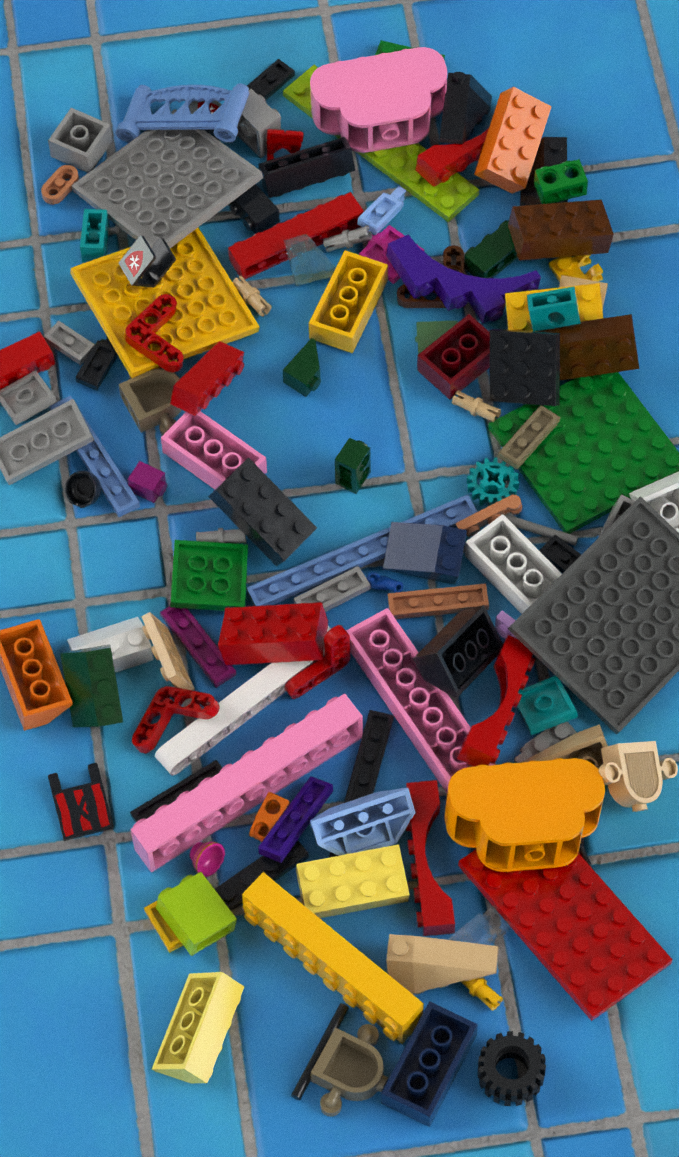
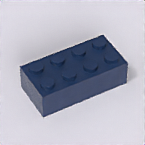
M429 1001L381 1093V1104L430 1127L477 1036L478 1024Z

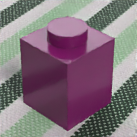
M141 461L138 462L127 479L128 485L134 494L155 503L159 496H163L167 489L165 472Z

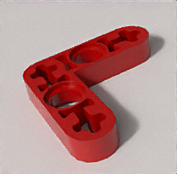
M163 294L157 297L126 327L125 340L131 347L158 366L174 373L183 367V353L158 336L156 332L175 315L177 301L173 296ZM154 317L157 319V322L149 324L145 321V318ZM150 344H157L160 346V350L151 351L148 346Z
M342 625L333 627L324 636V657L322 660H318L301 671L285 684L284 689L292 699L302 696L349 663L350 635Z
M172 686L162 687L154 695L132 736V744L140 753H148L156 747L173 714L199 719H211L219 712L220 705L208 693ZM192 699L189 705L182 707L185 700ZM161 715L158 722L151 724L154 717Z

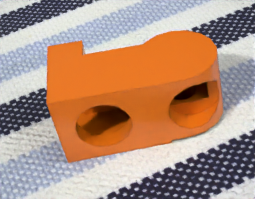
M269 791L255 816L249 836L262 842L290 805V801Z

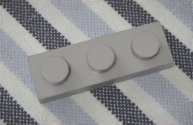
M359 566L295 597L294 604L322 602L324 610L327 612L370 590V583Z

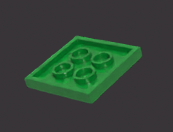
M175 540L170 607L225 611V608L245 607L248 544Z

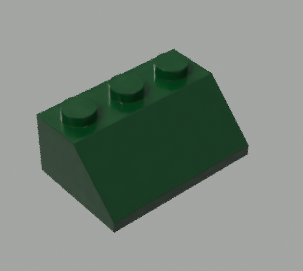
M111 645L61 652L65 683L73 705L70 706L73 727H99L122 723L123 716Z

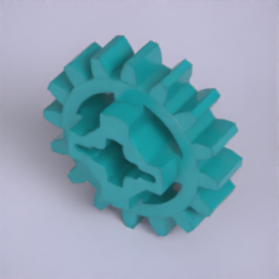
M497 457L493 459V462H489L488 458H485L484 464L477 461L476 467L470 468L469 476H467V491L472 493V500L479 498L480 506L485 502L490 506L510 495H517L519 474L514 473V467H507L506 462L498 463ZM480 477V478H481V481H480V484L478 485V484H477V480H478V478ZM508 480V481H509V485H508V487L506 488L505 485H506V481Z

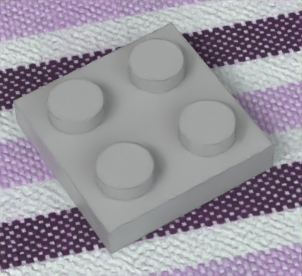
M36 370L0 390V404L15 425L26 421L28 418L57 402L55 395Z

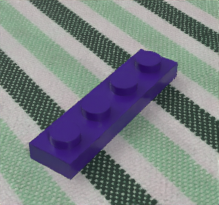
M310 776L259 845V854L281 863L311 823L310 820L316 816L332 794L333 784Z

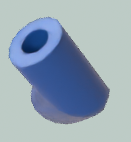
M372 572L367 576L370 588L373 590H389L394 593L402 592L403 583L390 577L380 576L377 572Z

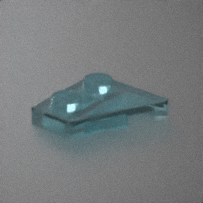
M307 234L284 240L296 286L333 275L336 267Z

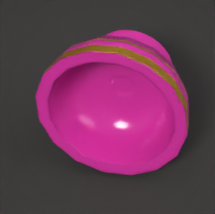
M215 841L198 842L190 851V859L197 873L202 872L205 877L213 875L221 867L225 857L223 845Z

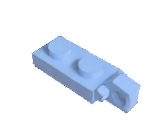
M398 186L390 195L383 192L359 216L357 225L361 227L369 226L370 230L368 231L377 235L402 210L406 190Z

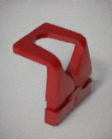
M268 129L266 138L267 161L274 159V153L283 148L290 154L300 151L304 133L302 131L287 130L285 132L284 130Z

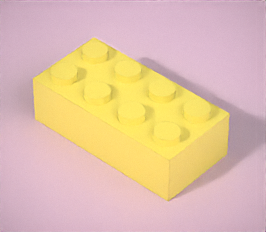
M399 844L296 864V875L302 904L319 918L408 902L410 894Z

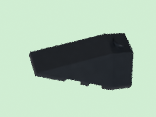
M463 72L448 73L439 142L463 144L473 132V127L482 122L484 114L487 115L490 112L492 96L471 74Z

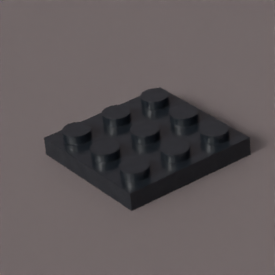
M491 329L490 401L546 406L559 405L560 333Z

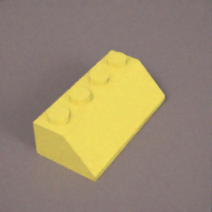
M223 972L189 974L152 1070L188 1083H208L218 1054L222 1050L226 1033L232 1024L236 1007L240 1003L244 986Z

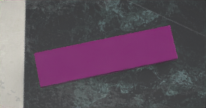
M169 606L160 612L162 619L216 688L237 675L232 665H225L219 648L187 608H172Z

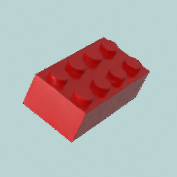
M322 602L225 608L218 647L225 665L322 660L324 636L327 633L329 622Z

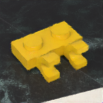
M591 255L558 257L549 262V268L559 282L561 275L598 282L603 280L601 275L603 269L599 264L592 266L586 274L580 269V267L591 263L589 258Z

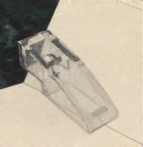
M493 905L484 914L481 915L479 913L447 940L492 945L512 930L510 927L511 923L508 920L505 921L497 912L498 908Z

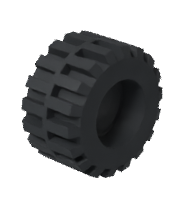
M507 1031V1036L503 1037L502 1033L496 1034V1040L490 1038L487 1041L486 1047L483 1046L481 1049L477 1072L478 1078H480L481 1089L485 1088V1094L488 1097L493 1095L494 1102L498 1104L500 1100L505 1101V1106H510L511 1102H515L516 1106L522 1105V1100L524 1099L526 1102L531 1101L533 1094L537 1095L540 1092V1086H543L546 1059L545 1055L541 1054L542 1048L540 1045H534V1039L530 1036L528 1039H525L524 1033L521 1032L518 1033V1036H514L513 1031ZM514 1058L520 1060L528 1071L521 1078L507 1079L498 1073L496 1065L503 1059Z

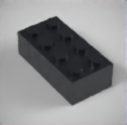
M249 457L208 496L276 567L283 563L317 529Z

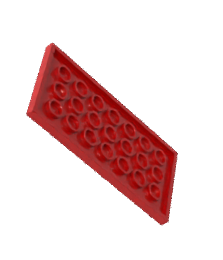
M476 849L458 862L460 869L591 1021L671 965L673 961L579 853L573 862L563 867L499 872L486 867L480 861Z

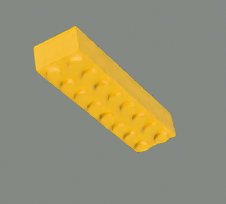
M264 872L242 894L244 917L251 925L261 927L269 940L274 943L278 941L284 946L283 950L291 958L295 959L297 957L301 960L304 968L312 975L318 974L323 979V983L327 988L341 993L343 1000L352 1008L358 1007L363 1012V1016L367 1021L381 1026L383 1033L390 1040H397L403 1044L414 1032L423 1014V1002Z

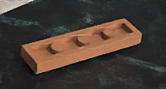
M486 583L388 593L389 610L395 619L453 614L482 605L485 606L486 610H489Z

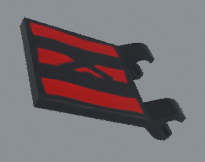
M97 763L88 765L91 783L64 790L61 789L57 773L48 775L64 841L114 829Z

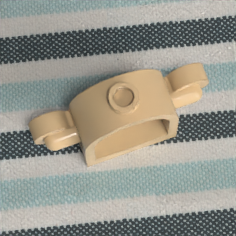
M656 741L618 743L601 748L603 765L599 767V773L603 777V782L607 784L613 799L623 807L632 808V812L647 810V803H651L659 797L663 780L674 778L677 775L678 767L672 758L659 760Z

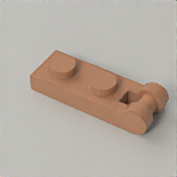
M510 495L457 522L456 526L458 529L467 530V537L473 536L480 531L481 527L490 524L502 514H519L522 511L521 499L517 495Z

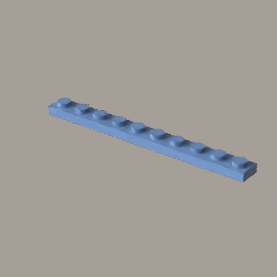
M467 494L401 523L444 525L456 528L457 522L478 511ZM390 527L246 587L252 604L254 606L277 604L317 587L357 566L362 568L385 558Z

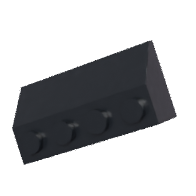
M567 137L541 138L526 188L520 190V206L542 204L534 185L535 170L567 161ZM567 199V200H563V201H559V202H555V203L568 202V199Z
M482 605L461 610L413 659L426 682L455 698L459 697L498 656L503 643L485 606Z

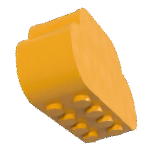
M556 758L548 761L531 760L524 763L507 762L500 765H478L476 767L463 768L451 777L448 784L444 814L447 832L457 844L468 848H476L480 861L486 867L495 871L511 872L566 866L577 857L581 838L591 835L598 826L605 794L603 777L594 764L578 758Z

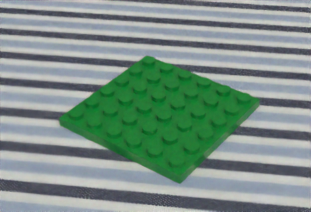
M619 372L574 378L561 385L559 405H542L558 415L560 422L518 468L562 531L571 534L610 513L621 494L630 498L629 493L679 472V452ZM525 404L496 419L494 423H489L488 429L502 448L540 405Z

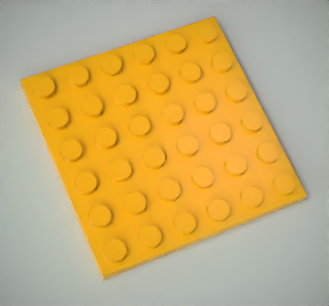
M199 227L170 248L176 261L154 288L132 286L121 269L119 261L130 247L70 269L71 276L131 378L147 371L161 368L131 347L125 340L126 327L160 295L169 294L173 296L177 301L175 315L156 334L180 350L184 356L183 360L211 350L219 341L227 344L259 332L260 326ZM147 317L145 321L149 324H154L157 322V319ZM150 344L148 346L151 351L160 350V346L157 344Z

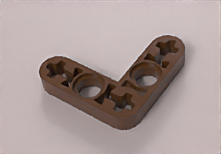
M455 245L448 246L443 252V265L464 274V252L462 248ZM451 255H456V265H451ZM405 284L397 289V303L403 308H446L438 295L433 300H428L424 296H420V299H414ZM405 294H409L410 297L406 299Z

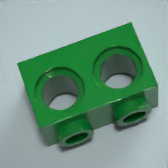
M580 159L536 169L534 185L541 203L551 204L587 195L588 180Z

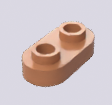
M71 165L59 167L41 188L43 200L48 204H58L63 201L72 191L71 185L79 180L77 169Z

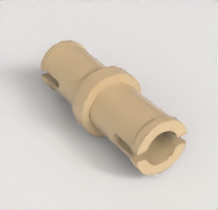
M239 276V279L236 277L232 283L247 305H251L260 316H264V313L267 315L270 312L272 306L260 295V291L256 287H252L242 276Z
M459 390L455 393L458 396H453L452 404L470 411V415H478L493 423L496 420L495 417H500L501 409L484 403L483 399L479 397L473 398Z

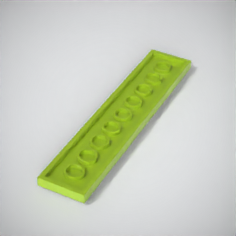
M316 65L311 66L283 90V97L312 119L310 78L318 68ZM334 135L338 139L341 138V135ZM419 143L367 153L357 152L447 222L451 221L479 196L480 189L458 173H455L446 182H441L435 187L415 171L418 155L427 150Z

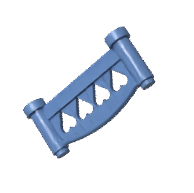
M239 83L233 87V90L208 85H179L151 91L148 86L139 85L134 92L123 122H120L117 127L116 135L122 141L130 143L139 136L140 130L209 129L214 130L213 133L219 140L234 142L238 134L237 125L249 96V88ZM158 101L161 103L166 101L156 113L152 114L151 104ZM174 101H178L179 103L185 101V103L174 114H172L170 109L171 103ZM193 101H198V103L205 101L199 109L191 114L189 105ZM212 101H225L211 114L209 104Z

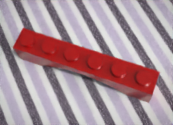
M489 128L481 135L464 141L463 144L433 145L418 155L415 171L433 187L441 182H446L452 175L462 172L468 165L479 160Z
M510 635L504 641L493 666L500 685L498 710L483 722L472 725L457 759L474 767L478 765L488 766L490 763L495 764L501 751L497 749L498 744H503L508 731L504 730L505 725L510 726L515 715L511 709L512 707H517L522 696L518 691L519 689H524L529 678L525 673L526 671H531L536 658L532 657L533 653L521 641Z
M437 780L406 783V788H409L416 812L409 821L406 832L411 831L412 839L407 840L409 855H414L415 862L410 864L411 878L417 879V887L413 888L414 902L420 903V912H416L417 927L423 928V936L455 933V918L452 899L435 881L428 867L425 854L427 836L432 824L440 814Z

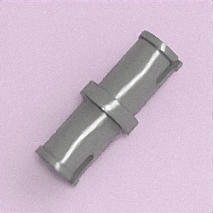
M369 226L352 231L348 229L343 230L341 234L324 238V246H328L326 251L331 252L343 247L352 248L354 244L372 240L371 231H368L370 230Z
M218 528V531L196 532V541L246 544L247 542L246 535L240 529L224 530L223 528Z

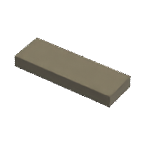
M540 405L498 452V458L518 470L558 425L560 417Z

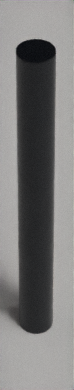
M339 1004L291 1094L294 1099L301 1100L311 1081L312 1069L335 1027L339 1029L349 1010V1007L345 1004Z

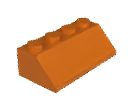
M37 619L0 630V669L24 731L49 724L72 706L73 702L41 620Z

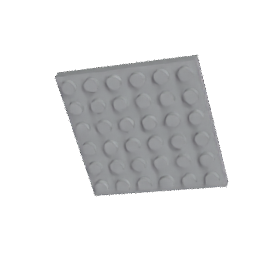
M146 130L71 186L73 192L92 207L107 210L109 220L135 240L139 236H144L152 248L159 238H164L169 248H171L263 179L262 171L205 130Z

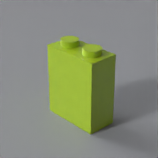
M202 872L194 876H186L179 885L173 888L168 887L158 895L157 911L191 956L230 934L235 929L237 918Z

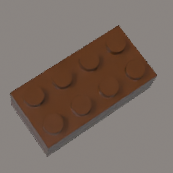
M602 200L513 206L508 223L519 260L608 253L614 235Z
M632 314L580 322L581 324L537 331L560 333V380L639 369Z

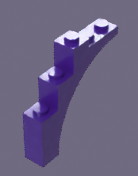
M409 234L388 243L386 256L414 299L419 296H427L435 290L448 311L455 308L460 309L469 302L482 324L488 321H496L503 315L506 304L505 293L538 290L541 276L537 270L515 277L481 278L449 269L433 260L421 250Z

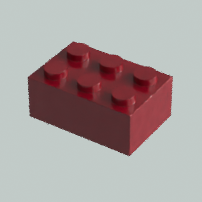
M468 314L417 355V371L448 399H452L458 390H463L490 368V332Z

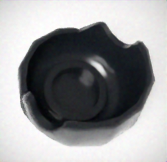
M80 470L71 474L66 481L65 493L71 504L85 508L96 503L101 495V484L93 473Z

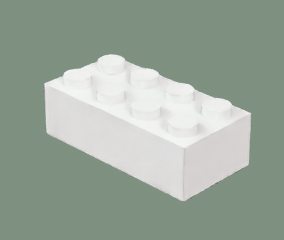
M503 514L465 542V557L521 614L562 575Z

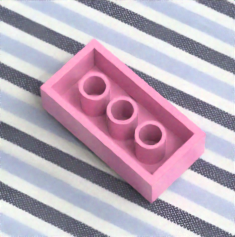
M201 411L196 416L185 412L161 437L163 453L213 489H216L248 457L264 474L267 473V462L264 455Z

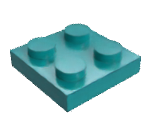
M556 676L518 691L522 696L516 708L531 735L578 717L576 708L560 679Z

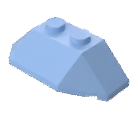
M409 788L375 792L331 807L310 820L317 845L340 856L396 844L416 812Z

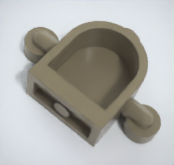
M153 369L134 378H131L129 375V380L119 384L120 397L141 433L160 425V434L163 436L177 422L173 418L181 412V409L170 404L173 386L181 379L175 373L164 369Z
M362 1025L357 1032V1038L335 1027L311 1071V1082L330 1091V1093L323 1095L320 1100V1108L324 1115L333 1117L340 1113L342 1109L340 1096L351 1101H363L369 1099L378 1091H383L389 1078L384 1076L382 1057L378 1050L373 1047L379 1040V1032L374 1025Z

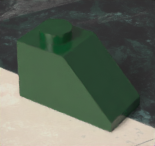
M313 338L306 343L283 369V383L305 397L311 391H315L321 383L316 341Z

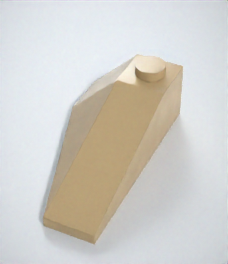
M599 724L575 733L520 763L531 760L548 761L556 758H578L591 762L599 769L603 765L601 748L608 747V744Z
M389 934L386 959L388 975L410 993L420 994L426 990L438 987L443 988L449 984L496 974L499 947L421 936Z

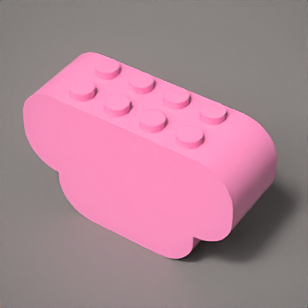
M418 47L322 65L313 72L310 78L311 113L314 124L320 131L326 134L341 135V138L345 137L351 149L359 153L416 144L424 140L429 134L431 118L443 111L447 91V68L445 61L437 51L427 47Z

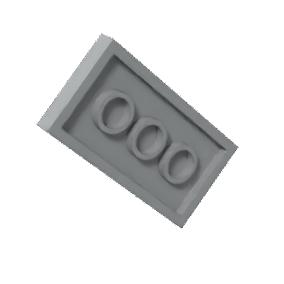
M71 399L0 437V469L9 485L94 441L75 400Z

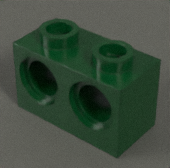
M349 438L335 458V484L357 494L371 473L370 447L364 442Z

